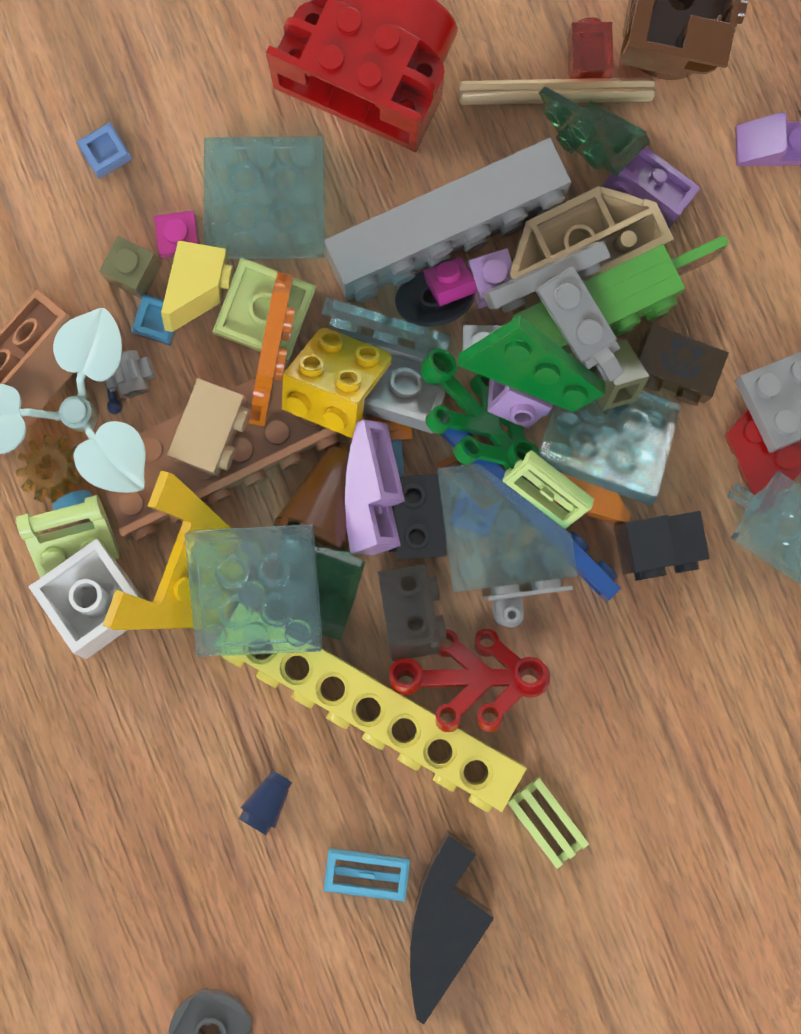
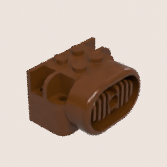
M629 0L623 28V43L619 64L639 68L644 73L663 80H678L693 74H708L718 67L726 68L728 66L737 24H742L748 0H679L685 5L686 10L675 9L670 4V0Z

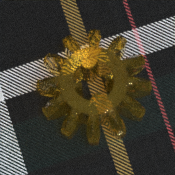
M44 435L42 447L36 441L31 440L28 442V446L33 453L30 456L25 453L18 455L19 460L27 463V467L19 468L15 471L17 476L28 478L21 488L25 492L35 490L34 500L43 502L48 496L50 502L54 504L61 497V491L64 495L74 492L70 486L72 483L80 486L85 484L83 478L76 476L78 470L75 466L74 451L77 446L69 448V439L63 436L55 443L51 435ZM51 461L59 465V470L53 471L52 477L44 474V470L51 467Z

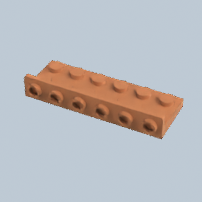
M294 359L285 363L283 373L294 361ZM282 376V381L273 380L265 427L247 423L243 432L237 431L231 445L236 447L234 459L228 470L222 469L219 478L173 461L167 456L184 412L139 433L144 442L146 452L144 490L132 493L102 490L121 527L119 529L121 536L127 539L134 537L137 542L157 533L156 525L169 519L172 524L183 521L148 506L161 471L174 474L203 502L207 501L209 506H212L231 496L229 490L244 483L245 487L249 488L266 480L268 477L265 472L277 466H280L282 470H286L304 461L302 454L314 448H317L320 453L328 447L336 446L340 443L338 437L343 434L282 410ZM256 377L230 389L245 396L248 401L246 408L249 409L252 407Z

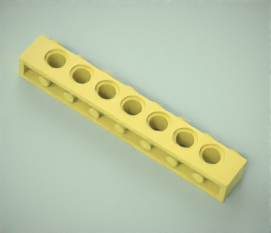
M239 602L215 643L216 646L223 649L220 656L240 668L244 662L258 670L255 677L274 688H277L279 683L292 689L294 691L291 695L292 699L310 709L316 703L329 711L326 716L328 720L346 730L352 724L364 731L365 733L362 736L364 741L382 751L385 745L393 748L400 753L397 760L416 771H419L421 765L435 773L432 780L449 791L454 792L457 786L471 794L468 801L485 812L490 813L492 807L503 812L527 769L523 764L459 727L453 732L441 731L436 726V714L395 692L391 687L245 602ZM260 635L269 637L274 645L273 652L267 659L258 658L252 650L254 639ZM293 656H301L309 664V672L304 679H294L287 671V663ZM337 677L343 681L345 692L341 698L331 700L323 694L322 684L326 678ZM370 697L378 701L381 712L377 718L365 720L359 716L357 704L361 699ZM440 717V718L442 719V721L449 723V721H447V720H445L444 718ZM402 718L410 719L416 726L415 735L406 741L397 739L392 732L393 724ZM437 739L446 740L451 745V753L443 761H435L428 755L429 745ZM473 760L482 761L486 765L484 778L477 782L469 781L464 777L465 766Z

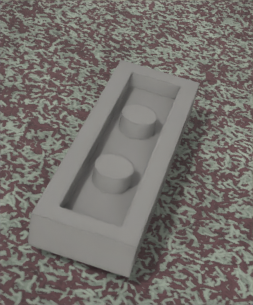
M594 242L485 291L483 296L489 308L497 309L501 307L502 312L505 313L526 303L524 296L535 292L536 288L570 266H574L580 278L601 270L599 262L610 258V254L605 242Z

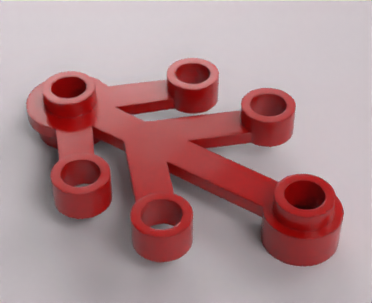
M443 629L434 636L435 652L441 657H452L464 669L422 670L417 661L411 658H401L391 665L389 682L392 689L402 695L413 694L420 687H465L449 704L441 705L436 711V726L443 732L455 731L460 725L461 716L491 687H507L493 703H486L478 710V726L483 731L494 732L500 728L503 715L523 696L537 697L548 689L550 671L538 658L524 657L521 659L499 641L495 631L482 629L475 635V651L483 657L493 656L506 668L491 669L458 641V636L454 631ZM443 639H448L452 641L453 645L443 647L439 642ZM483 639H489L494 644L490 647H485L479 642ZM532 675L537 681L535 683H528L523 681L522 677ZM403 676H408L413 679V682L402 684L398 680ZM450 713L456 719L453 722L447 723L442 721L440 717L443 714ZM486 713H492L497 717V720L487 722L482 716Z

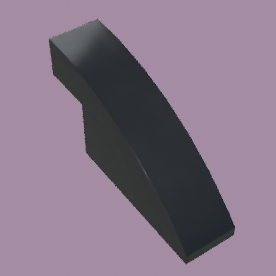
M448 830L434 851L421 881L414 907L410 934V979L416 1018L422 1024H425L494 920L492 910L456 886L476 856L473 847Z

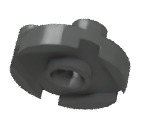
M203 988L180 1004L171 1020L169 1034H205L200 1027L202 1025L210 1026L212 1023L219 1026L218 1032L220 1034H253V1017L243 1002L233 994L219 989Z

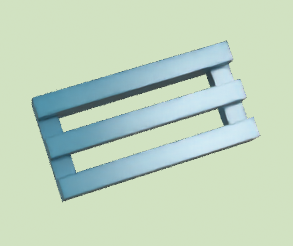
M329 848L323 891L405 902L410 858ZM336 860L398 867L401 870L400 873L338 866L335 865ZM334 875L395 882L399 883L398 890L333 882Z

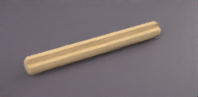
M651 77L462 81L459 85V101L462 105L650 102L655 96L656 89L655 81Z

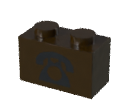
M652 324L645 332L637 354L638 359L650 376L644 388L653 391H660L661 388L676 393L675 398L683 403L697 406L699 402L704 404L713 397L729 352Z

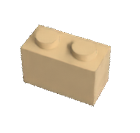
M197 378L167 456L173 461L219 478L222 469L228 470L234 459L236 447L231 445L237 431L243 432L249 421L251 409L246 408L248 401L245 396Z

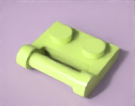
M98 495L85 498L84 503L31 516L30 513L16 516L18 532L27 545L40 578L95 539H98L114 559H119V547ZM88 518L90 519V522L82 523L79 525L71 526L68 528L56 530L41 535L39 534V531H43L46 529L58 527L61 525L73 523Z

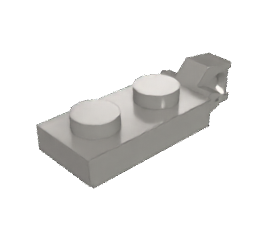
M570 266L535 289L578 361L583 362L587 369L595 365L605 381L609 380L611 382L624 373L613 354L620 349L616 341L617 338L574 266Z

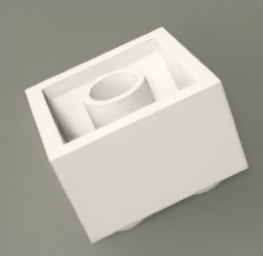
M98 539L89 543L29 586V589L73 654L84 659H88L127 631L113 630L103 626L115 591L119 590L144 599L129 576Z

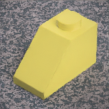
M178 241L161 311L165 331L174 332L221 303L223 289H229L234 272V266L228 265L226 249Z

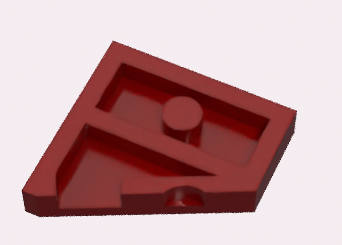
M747 408L726 432L724 437L731 453L735 455L738 461L737 468L743 482H747L756 503L754 504L756 512L764 515L801 473V444L796 442L769 453Z

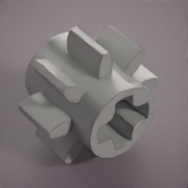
M137 350L122 352L119 368L111 378L105 381L107 389H110V392L118 390L120 398H131L148 392L150 389L147 381L156 378L151 360L148 357L140 359Z

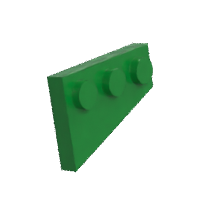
M520 315L459 353L457 366L571 412H575L605 395V382Z

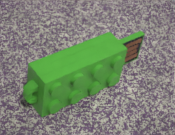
M725 235L672 260L664 244L583 283L618 339L634 330L633 326L640 323L644 318L647 319L648 323H651L669 314V309L678 304L676 299L685 289L680 276L716 259L729 243ZM542 302L513 315L512 320L519 315L522 316L567 353H573Z

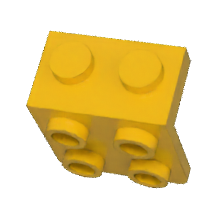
M329 328L319 329L283 373L282 410L353 438L356 423L363 420L364 400L391 365V354Z

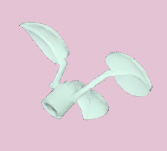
M98 308L69 320L59 329L55 336L53 352L57 363L67 372L78 373L76 378L78 395L66 398L61 403L59 411L20 409L21 397L19 392L14 387L0 384V454L13 451L23 441L26 435V424L22 417L30 416L54 419L56 421L61 420L74 431L85 432L89 440L79 444L74 451L75 466L86 481L112 492H139L145 488L146 462L145 445L139 433L130 425L116 421L101 425L96 434L94 433L98 413L94 405L87 401L88 392L85 388V376L98 382L106 381L115 374L122 359V339L118 325L108 310Z

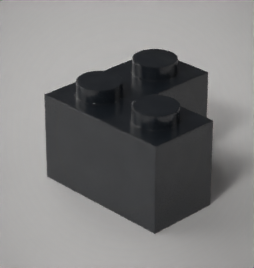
M701 511L636 520L614 527L623 575L634 573L635 581L667 575L665 567L674 566L675 574L698 570V561L710 559Z

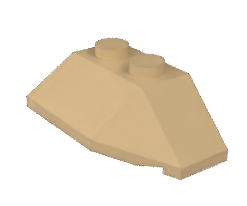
M598 186L525 222L509 277L512 280L594 242H605L610 258L599 262L601 270L581 278L584 282L657 246L665 245L674 240L657 202L647 199L643 200L626 193ZM536 291L524 296L526 303L523 306L527 309L542 302Z

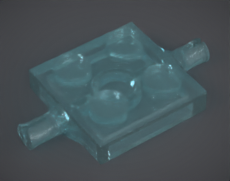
M779 471L776 472L766 488L756 495L746 490L739 483L734 484L731 488L742 494L744 498H741L731 490H729L727 497L746 510L742 522L731 536V539L800 584L801 486Z

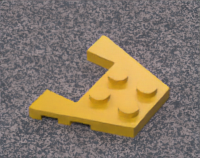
M161 471L148 506L183 520L181 529L154 601L150 602L116 590L103 626L113 630L225 627L231 617L255 550L174 474Z

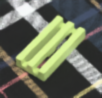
M532 450L526 454L524 460L520 459L515 463L514 469L509 468L502 480L564 529L592 509L594 498ZM522 475H523L524 477H526L528 480H530V481H531L533 484H535L537 487H539L540 490H538L535 486H533L531 483H529L527 480H525V479L522 477ZM553 500L557 501L560 505H562L564 508L570 511V513H568L566 510H564L562 507L556 504Z
M539 777L509 799L508 805L556 869L561 867L568 858L574 857L581 848L584 849L589 845ZM536 789L539 790L576 841L572 844H568L531 793ZM523 799L527 801L563 849L559 854H555L518 803Z

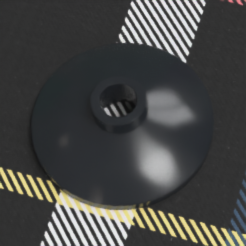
M421 271L415 274L412 280L400 286L396 293L395 305L397 312L405 321L417 326L434 327L450 323L463 316L472 306L475 293L439 306L426 284L424 272Z

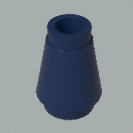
M271 770L268 777L263 780L240 807L243 811L238 819L267 836L271 827L276 828L292 782Z

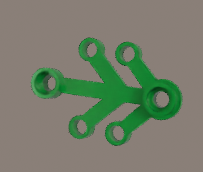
M435 348L421 362L422 378L430 385L436 386L440 384L467 413L465 415L453 412L445 406L438 405L426 416L427 427L436 434H443L451 428L485 436L496 445L482 444L474 437L465 436L454 446L453 450L459 462L471 465L474 461L480 459L502 464L508 470L509 468L514 469L515 463L520 459L524 460L530 450L540 456L537 447L532 442L525 440L523 426L488 412L489 378L476 374L470 381L471 390L480 398L479 404L453 376L457 372V362L451 353L442 348ZM499 421L508 427V435L500 427Z

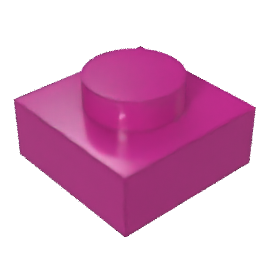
M194 210L154 216L158 252L161 259L175 256L178 241L199 244Z
M461 257L443 262L423 271L426 284L439 306L477 293L475 279Z

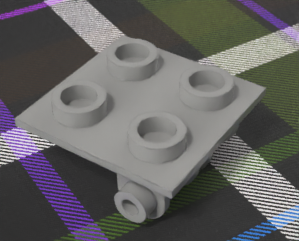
M560 579L531 582L532 590L520 591L519 584L491 587L492 595L482 596L484 601H492L495 621L502 626L512 628L518 626L524 618L522 596L573 590L572 586H561Z

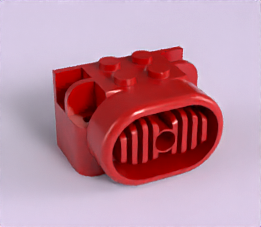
M311 0L300 5L293 17L287 18L283 27L284 36L278 48L269 45L266 51L273 88L413 152H417L442 98L445 73L443 63L458 32L457 23L452 14L437 0Z

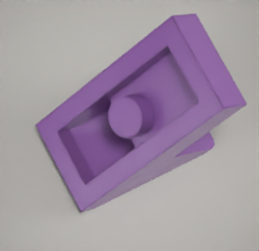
M777 113L736 125V166L801 165V122H787L786 113Z

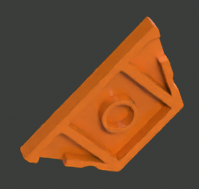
M277 273L259 358L248 424L265 427L273 380L282 381L287 349L280 348L281 340H290L295 313L294 308L288 307L294 276L292 274Z

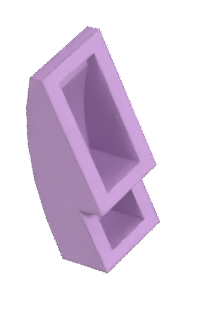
M363 419L356 423L346 471V529L351 554L376 555L401 546L392 506L405 502L387 423Z

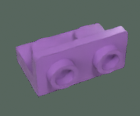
M638 140L617 163L602 186L643 200L647 199L657 202L669 229L701 189Z

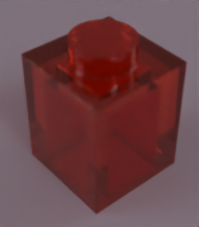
M594 17L572 22L567 38L569 79L610 78L614 69L612 22H601L600 19Z

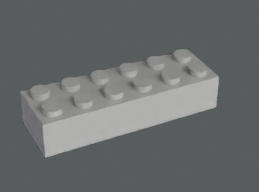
M547 138L325 239L324 245L327 261L346 302L348 303L356 299L357 303H361L375 297L379 293L378 288L392 283L393 286L402 285L415 277L414 272L427 266L432 268L443 262L452 260L451 255L465 249L466 253H472L488 244L487 239L499 233L506 237L518 232L524 227L523 222L563 204L571 180L551 138Z

